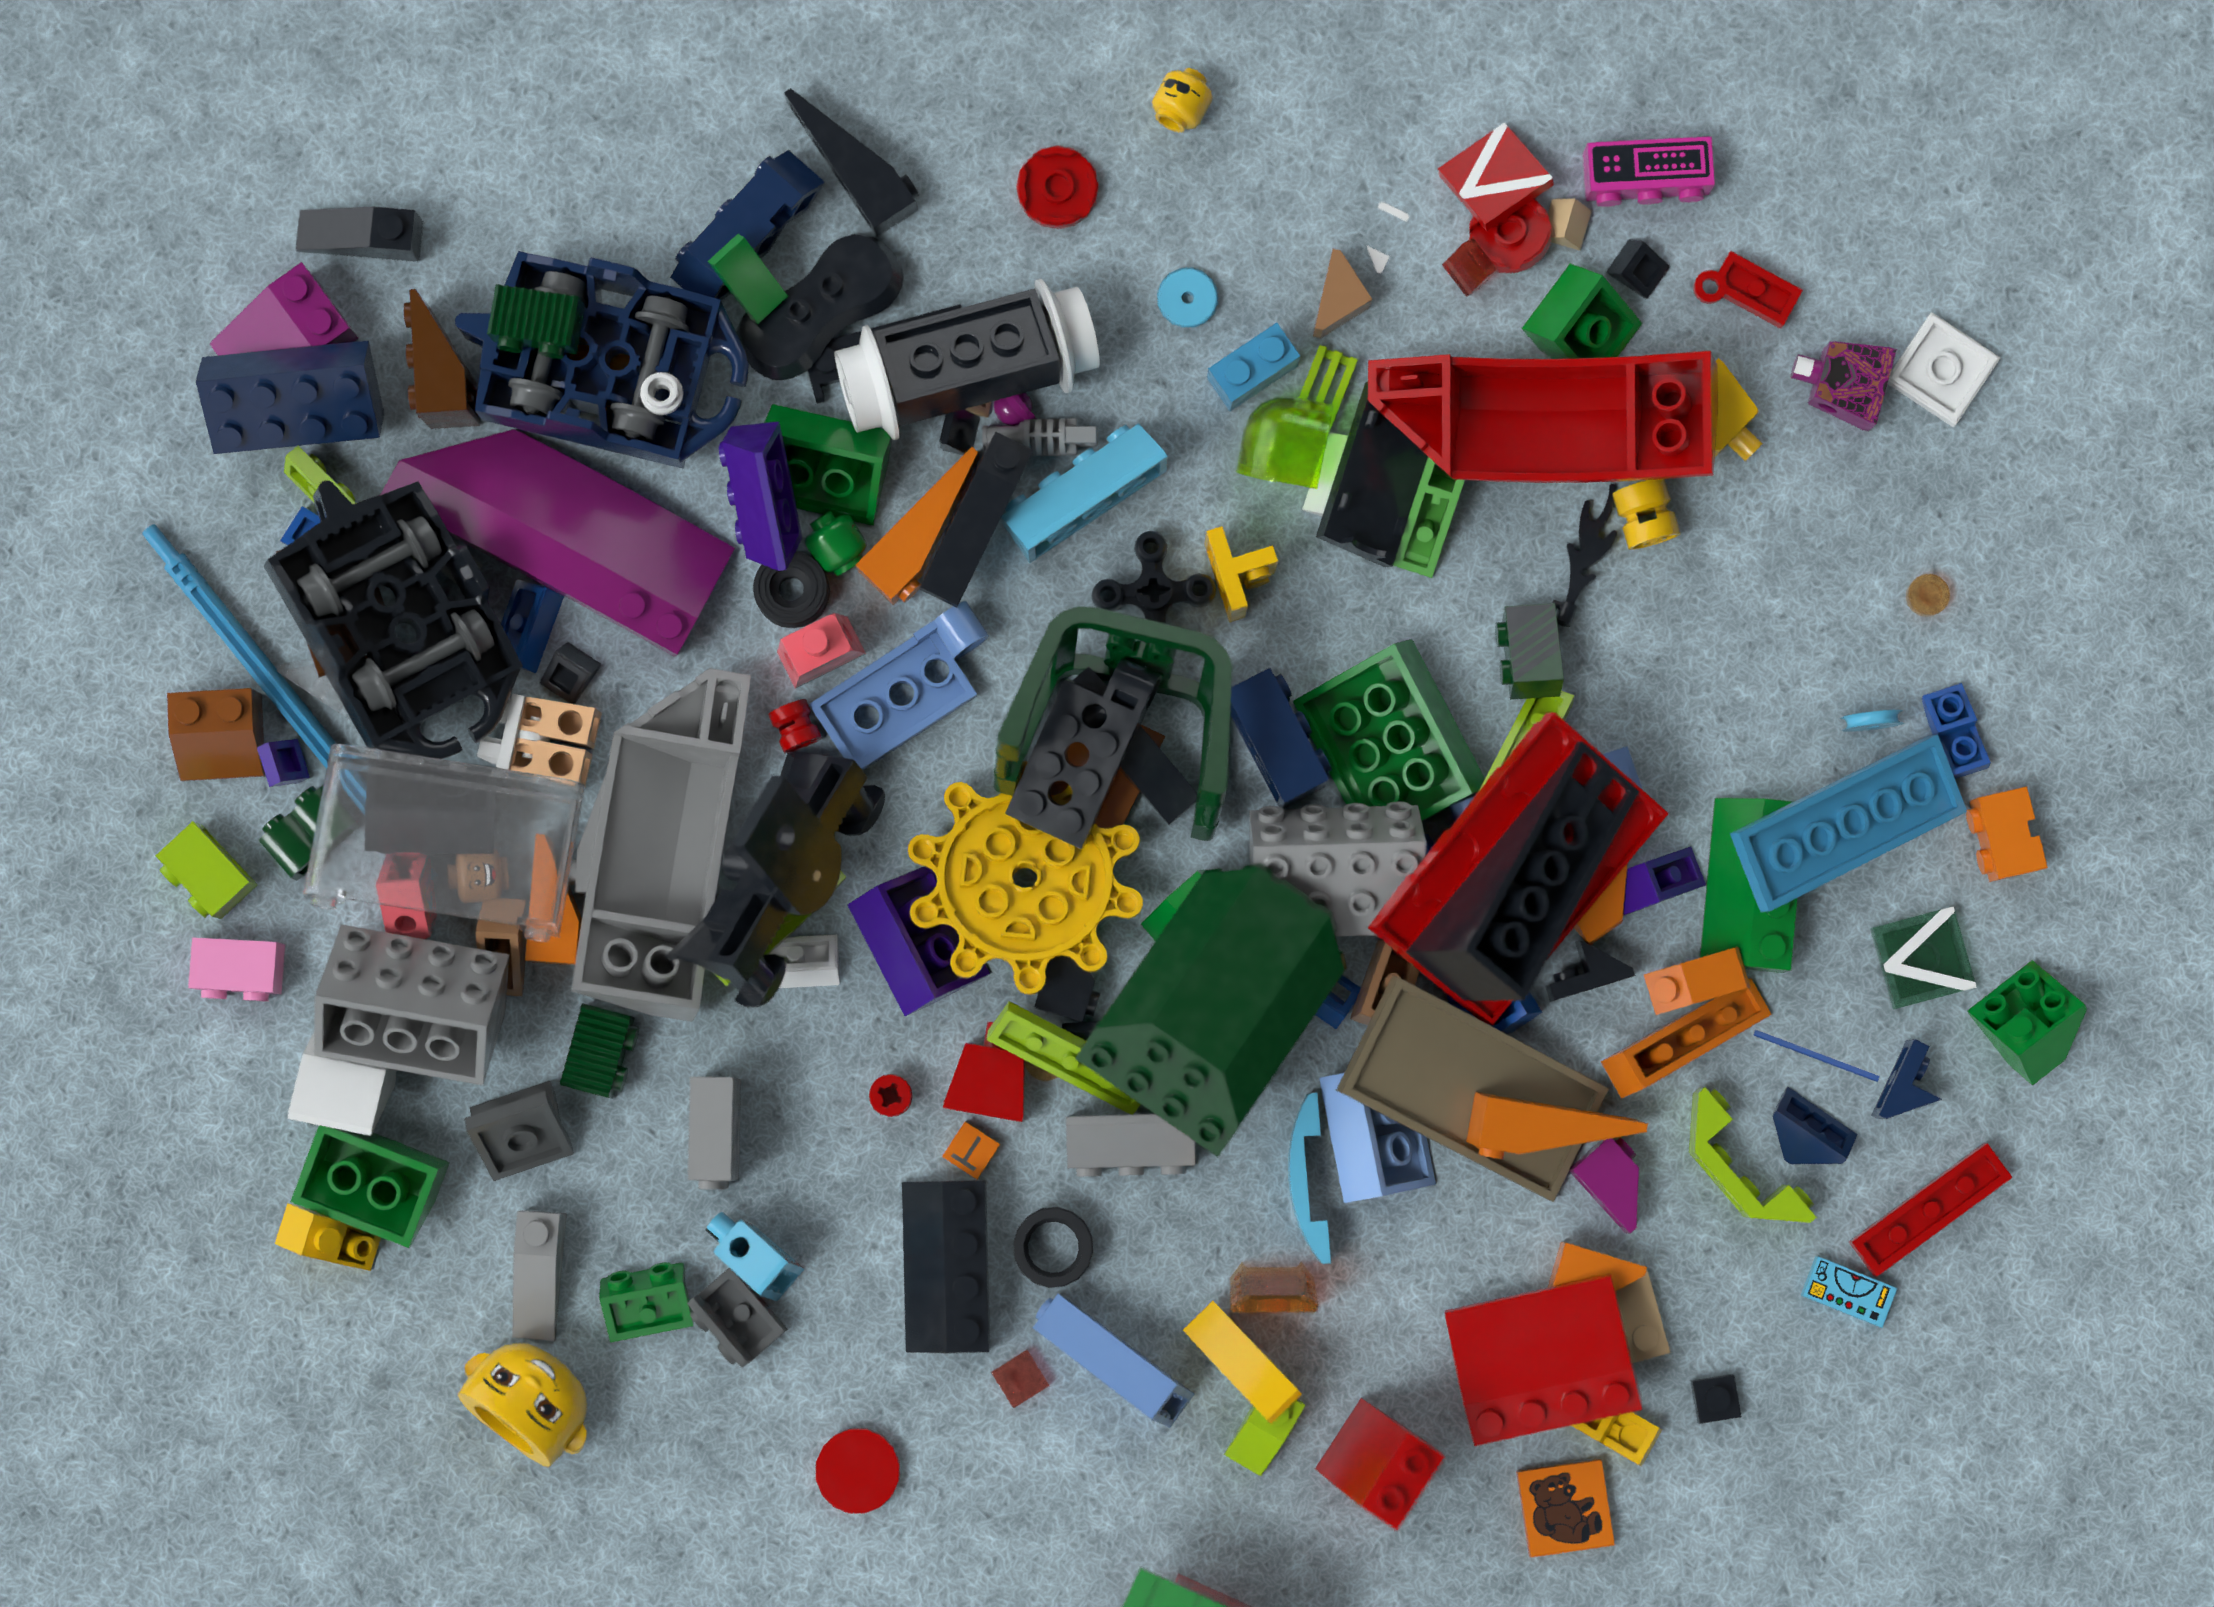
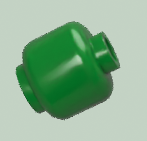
M831 511L809 524L813 531L807 535L805 546L825 572L833 571L836 576L841 575L853 568L863 558L862 553L865 551L867 543L849 515L844 514L834 518Z

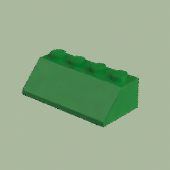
M1714 798L1700 958L1739 947L1745 969L1776 973L1791 971L1797 898L1770 912H1760L1730 833L1793 801L1765 798Z

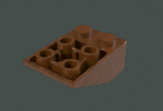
M409 289L410 302L404 303V321L406 327L412 329V343L406 344L407 365L409 369H414V385L408 386L410 409L416 410L418 418H421L430 429L480 426V417L475 411L478 384L430 306L416 289Z

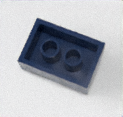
M1269 667L1231 687L1230 716L1278 807L1285 809L1325 788L1330 780L1328 775L1332 768L1322 749L1319 748L1314 751L1308 738H1310L1309 734L1312 731L1301 711L1293 712L1289 704V697L1292 696V693L1283 675L1280 673L1274 676Z

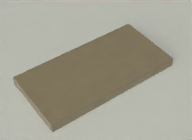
M1392 976L1336 1091L1552 1202H1554L1582 1143L1524 1154L1505 1152L1504 1159L1479 1155V1148L1466 1142L1475 1092L1598 1112L1609 1088L1396 976Z

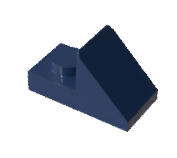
M1916 1039L1905 1041L1871 1114L1872 1117L1888 1119L1942 1100L1912 1085L1914 1079L1918 1081L1922 1079L1929 1066L1930 1058L1926 1057L1930 1046Z

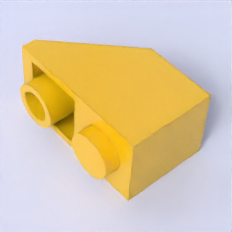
M287 1203L274 1244L301 1256L371 1271L381 1237L302 1206Z

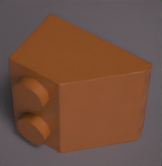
M252 688L167 693L168 734L180 781L265 777L257 747L264 744L261 693Z

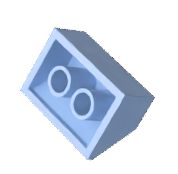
M1344 1073L1319 1078L1344 1203L1436 1185L1427 1137L1336 1091Z

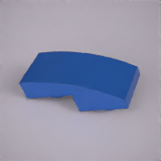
M1962 683L1923 695L1921 699L1932 735L1938 734L1954 778L1957 779L1988 769L1991 762L1975 727L1977 718Z

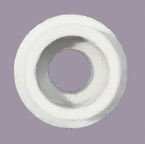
M659 372L645 379L641 386L640 396L647 410L657 415H666L674 412L680 406L683 400V389L675 376ZM666 389L670 392V395L666 400L659 401L654 397L656 391Z

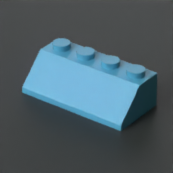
M1139 423L1131 429L1127 425L1120 427L1107 437L1109 444L1097 452L1093 448L1084 451L1072 461L1075 467L1063 475L1059 471L1050 474L1038 484L1040 490L1029 498L1022 494L1007 504L1005 508L1006 513L1001 517L1002 524L1029 563L1166 472L1168 456Z

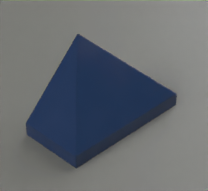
M1789 1087L1782 1093L1772 1115L1784 1160L1789 1164H1843L1847 1160L1858 1135Z

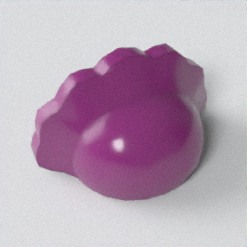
M1027 393L994 401L995 414L1000 421L1007 425L1015 426L1025 419H1037L1032 413V402Z

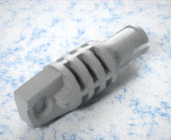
M1076 418L1025 419L1023 422H1020V426H983L982 431L983 451H985L995 432L1033 449L1031 456L1077 455V447L1098 446L1099 444L1098 428L1096 426H1077Z

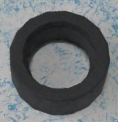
M1060 1207L1042 1208L1027 1216L1018 1227L1013 1242L1014 1259L1021 1273L1034 1284L1047 1288L1065 1287L1078 1280L1089 1267L1093 1254L1092 1234L1085 1221L1073 1211ZM1058 1222L1065 1224L1074 1232L1078 1239L1079 1250L1076 1260L1070 1267L1061 1272L1051 1273L1041 1270L1033 1263L1029 1255L1028 1244L1030 1237L1037 1227L1045 1223Z

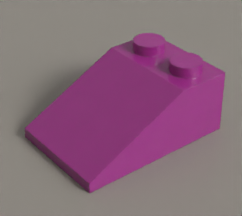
M300 262L269 284L209 344L217 355L348 343L354 342L359 338L313 274Z

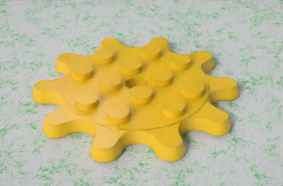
M1027 761L1025 762V765H1024L1022 774H1023V772H1024V770H1025V767H1026V765H1027V763H1028ZM955 782L946 789L944 794V802L954 816L952 830L941 837L920 834L911 839L908 844L910 859L918 865L930 868L937 878L936 887L933 892L917 899L911 905L910 916L913 923L921 928H931L936 925L946 924L952 926L957 931L959 944L951 957V968L957 976L962 978L973 977L989 960L1002 959L1008 962L1013 969L1016 988L1028 995L1036 994L1042 990L1046 980V966L1056 956H1068L1080 968L1088 972H1096L1102 969L1107 961V951L1096 935L1098 924L1109 916L1125 919L1136 917L1143 908L1141 894L1131 887L1118 883L1113 874L1116 862L1122 857L1134 853L1138 848L1140 839L1136 829L1129 825H1118L1113 828L1104 829L1094 824L1085 847L1079 849L1005 814L1013 796L1000 793L995 797L985 798L978 795L967 783ZM1068 785L1062 793L1051 795V797L1058 804H1067L1072 798V788ZM1022 868H1029L1036 873L1038 878L1033 887L1023 888L1015 885L1013 880L1014 874Z

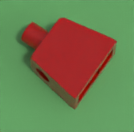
M987 1021L983 1046L965 1043L945 1097L943 1108L1023 1122L1025 1060L987 1041L988 1030L994 1023Z

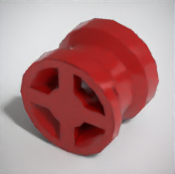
M893 1074L883 1075L876 1079L871 1085L869 1092L870 1103L874 1110L888 1117L899 1116L906 1112L913 1098L912 1089L908 1082L902 1077Z

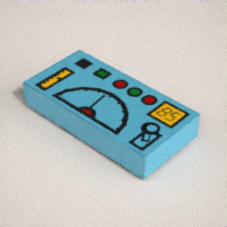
M1815 1256L1801 1296L1883 1328L1897 1288Z

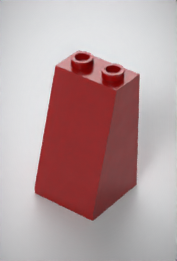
M1360 1398L1315 1467V1470L1360 1507L1397 1531L1445 1456L1433 1445L1363 1398Z

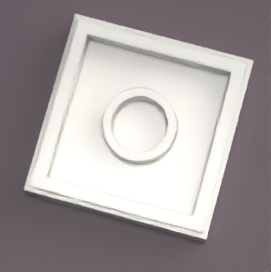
M1931 312L1891 370L1888 385L1954 427L2001 357Z

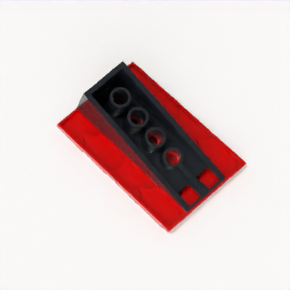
M1555 712L1545 713L1540 721L1533 724L1504 764L1495 769L1453 826L1444 831L1415 871L1406 876L1367 928L1380 939H1383L1386 944L1409 963H1412L1415 968L1438 987H1441L1444 992L1467 1011H1470L1478 1020L1488 1025H1493L1513 1000L1526 999L1547 959L1669 813Z

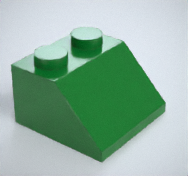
M1570 263L1521 329L1540 351L1552 359L1618 357L1642 325V322L1603 275Z

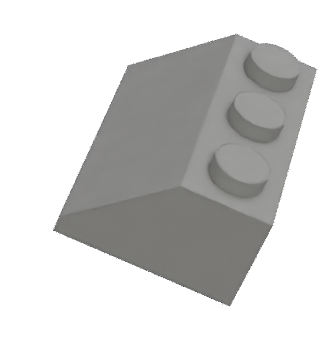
M1157 1115L1066 1117L1067 1167L1076 1168V1177L1102 1176V1167H1118L1119 1176L1144 1175V1166H1161V1175L1186 1174V1165H1195V1141Z

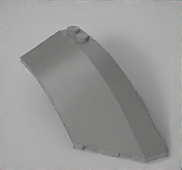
M709 668L698 675L693 682L678 692H673L649 708L648 712L630 724L627 723L614 732L589 871L572 992L652 1016L693 1022L700 1009L705 968L679 959L668 960L666 955L705 918L715 901L731 798L741 752L751 675Z

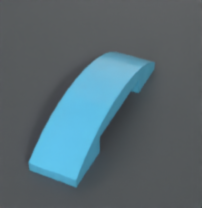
M1309 1093L1299 1108L1291 1133L1288 1154V1182L1293 1210L1303 1237L1318 1261L1322 1264L1331 1263L1328 1221H1310L1304 1137L1319 1136L1321 1133L1317 1093Z

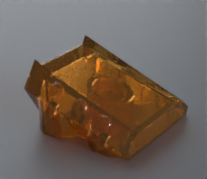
M1241 1262L1230 1277V1310L1232 1312H1318L1319 1304L1315 1281L1302 1262H1300L1298 1267H1246Z

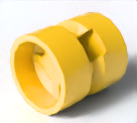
M1665 479L1638 482L1621 488L1612 494L1618 515L1627 520L1622 529L1629 550L1656 545L1680 536L1681 532L1675 512L1667 510L1666 507L1671 498ZM1656 512V519L1643 523L1639 522V516Z

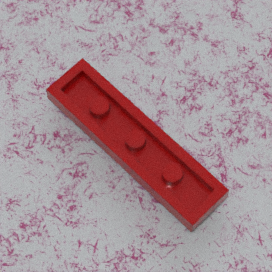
M1983 1143L1855 1236L1849 1243L1872 1275L1877 1277L2013 1177L1989 1144Z

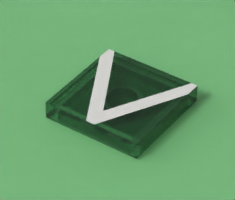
M1954 906L1870 928L1893 1009L1977 988Z

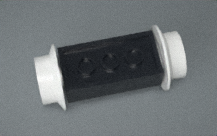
M1042 279L1035 280L1034 289L874 331V336L870 327L865 325L862 327L859 345L835 351L836 367L842 392L856 432L881 426L893 440L899 439L898 425L900 427L1059 384L1064 393H1071L1075 374L1099 368L1100 365L1099 349L1093 322L1079 287L1053 293Z

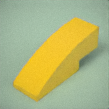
M1214 1301L1207 1305L1183 1329L1187 1336L1270 1424L1302 1395Z

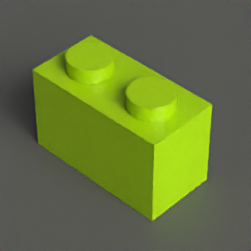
M194 821L155 855L163 864L159 869L163 876L175 887L182 884L192 895L188 902L204 918L210 914L212 917L222 919L258 886L202 824Z

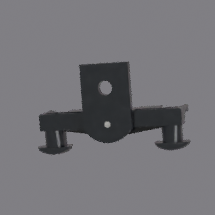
M797 751L787 753L780 776H771L723 857V872L729 880L738 882L734 890L722 889L705 918L666 955L667 959L692 962L708 969L721 978L728 979L739 991L735 1001L740 1005L753 1008L768 1003L779 990L786 973V963L782 957L776 954L764 955L768 945L772 944V938L776 937V931L780 930V924L784 923V917L788 913L796 915L811 914L822 908L829 901L838 884L842 864L841 846L834 838V831L847 836H859L868 832L882 812L885 803L884 790L875 785L863 786L868 777L854 759Z

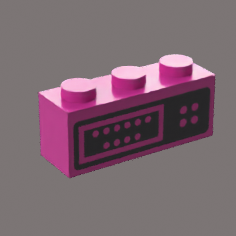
M1712 136L1587 143L1583 151L1586 201H1597V206L1600 207L1619 205L1622 203L1621 199H1638V203L1642 205L1660 203L1663 201V197H1679V201L1684 203L1698 202L1704 199V195H1709L1715 186Z

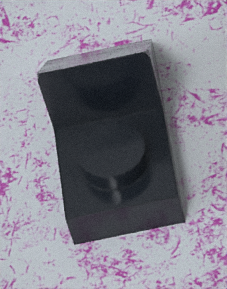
M1578 940L1575 944L1585 974L1579 975L1577 967L1553 974L1555 983L1546 985L1545 988L1549 1000L1552 1002L1633 977L1635 973L1631 966Z

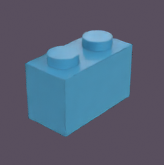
M1275 323L1209 367L1207 379L1231 412L1298 367L1300 355L1279 324Z

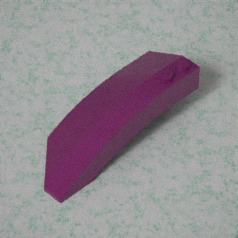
M515 429L401 459L380 494L382 495L419 481L451 537L530 577L674 657L678 655L735 549L636 492Z

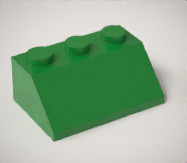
M772 404L764 423L780 422L797 509L823 515L831 511L834 517L846 514L854 522L873 526L890 457L892 438L882 428H873L857 433L851 421Z
M319 1125L290 1202L410 1248L436 1201L450 1162L374 1132L369 1136Z

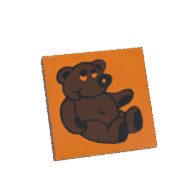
M1601 1459L1516 1471L1530 1558L1615 1545Z

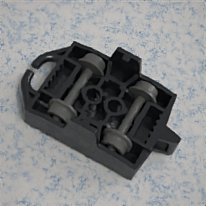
M328 480L321 482L313 495L320 523L267 559L264 568L368 750L378 749L425 759H443L463 751L460 742L455 736L441 742H433L422 734L421 726L425 720L470 696L479 697L483 701L485 708L480 721L468 728V732L475 743L483 740L495 730L502 719L523 665L488 602L490 587L467 546L455 544L419 481L352 504L333 482ZM445 564L465 599L448 600L435 577ZM380 586L390 588L395 595L394 605L383 606L379 604L374 596L375 588ZM406 623L411 625L416 632L415 642L409 644L400 641L395 633L397 624ZM340 631L354 655L347 664L338 648L345 645L339 634L331 637L329 632ZM395 708H397V710H398V712L400 713L402 719L404 720V722H405L404 724H403L402 720L400 719L398 713L396 712Z

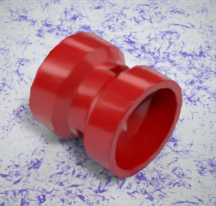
M806 699L790 702L768 714L773 727L779 729L781 734L779 743L784 754L795 752L822 739L817 725L811 723L809 718L811 709Z

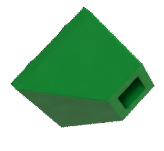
M2031 960L1967 1010V1012L2008 1065L2033 1086L2066 1060L2087 1008L2082 1001L2036 962Z

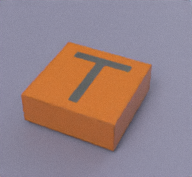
M965 1121L942 1157L978 1180L1001 1144Z

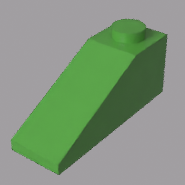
M1427 457L1393 566L1432 578L1465 480L1452 479L1429 457Z

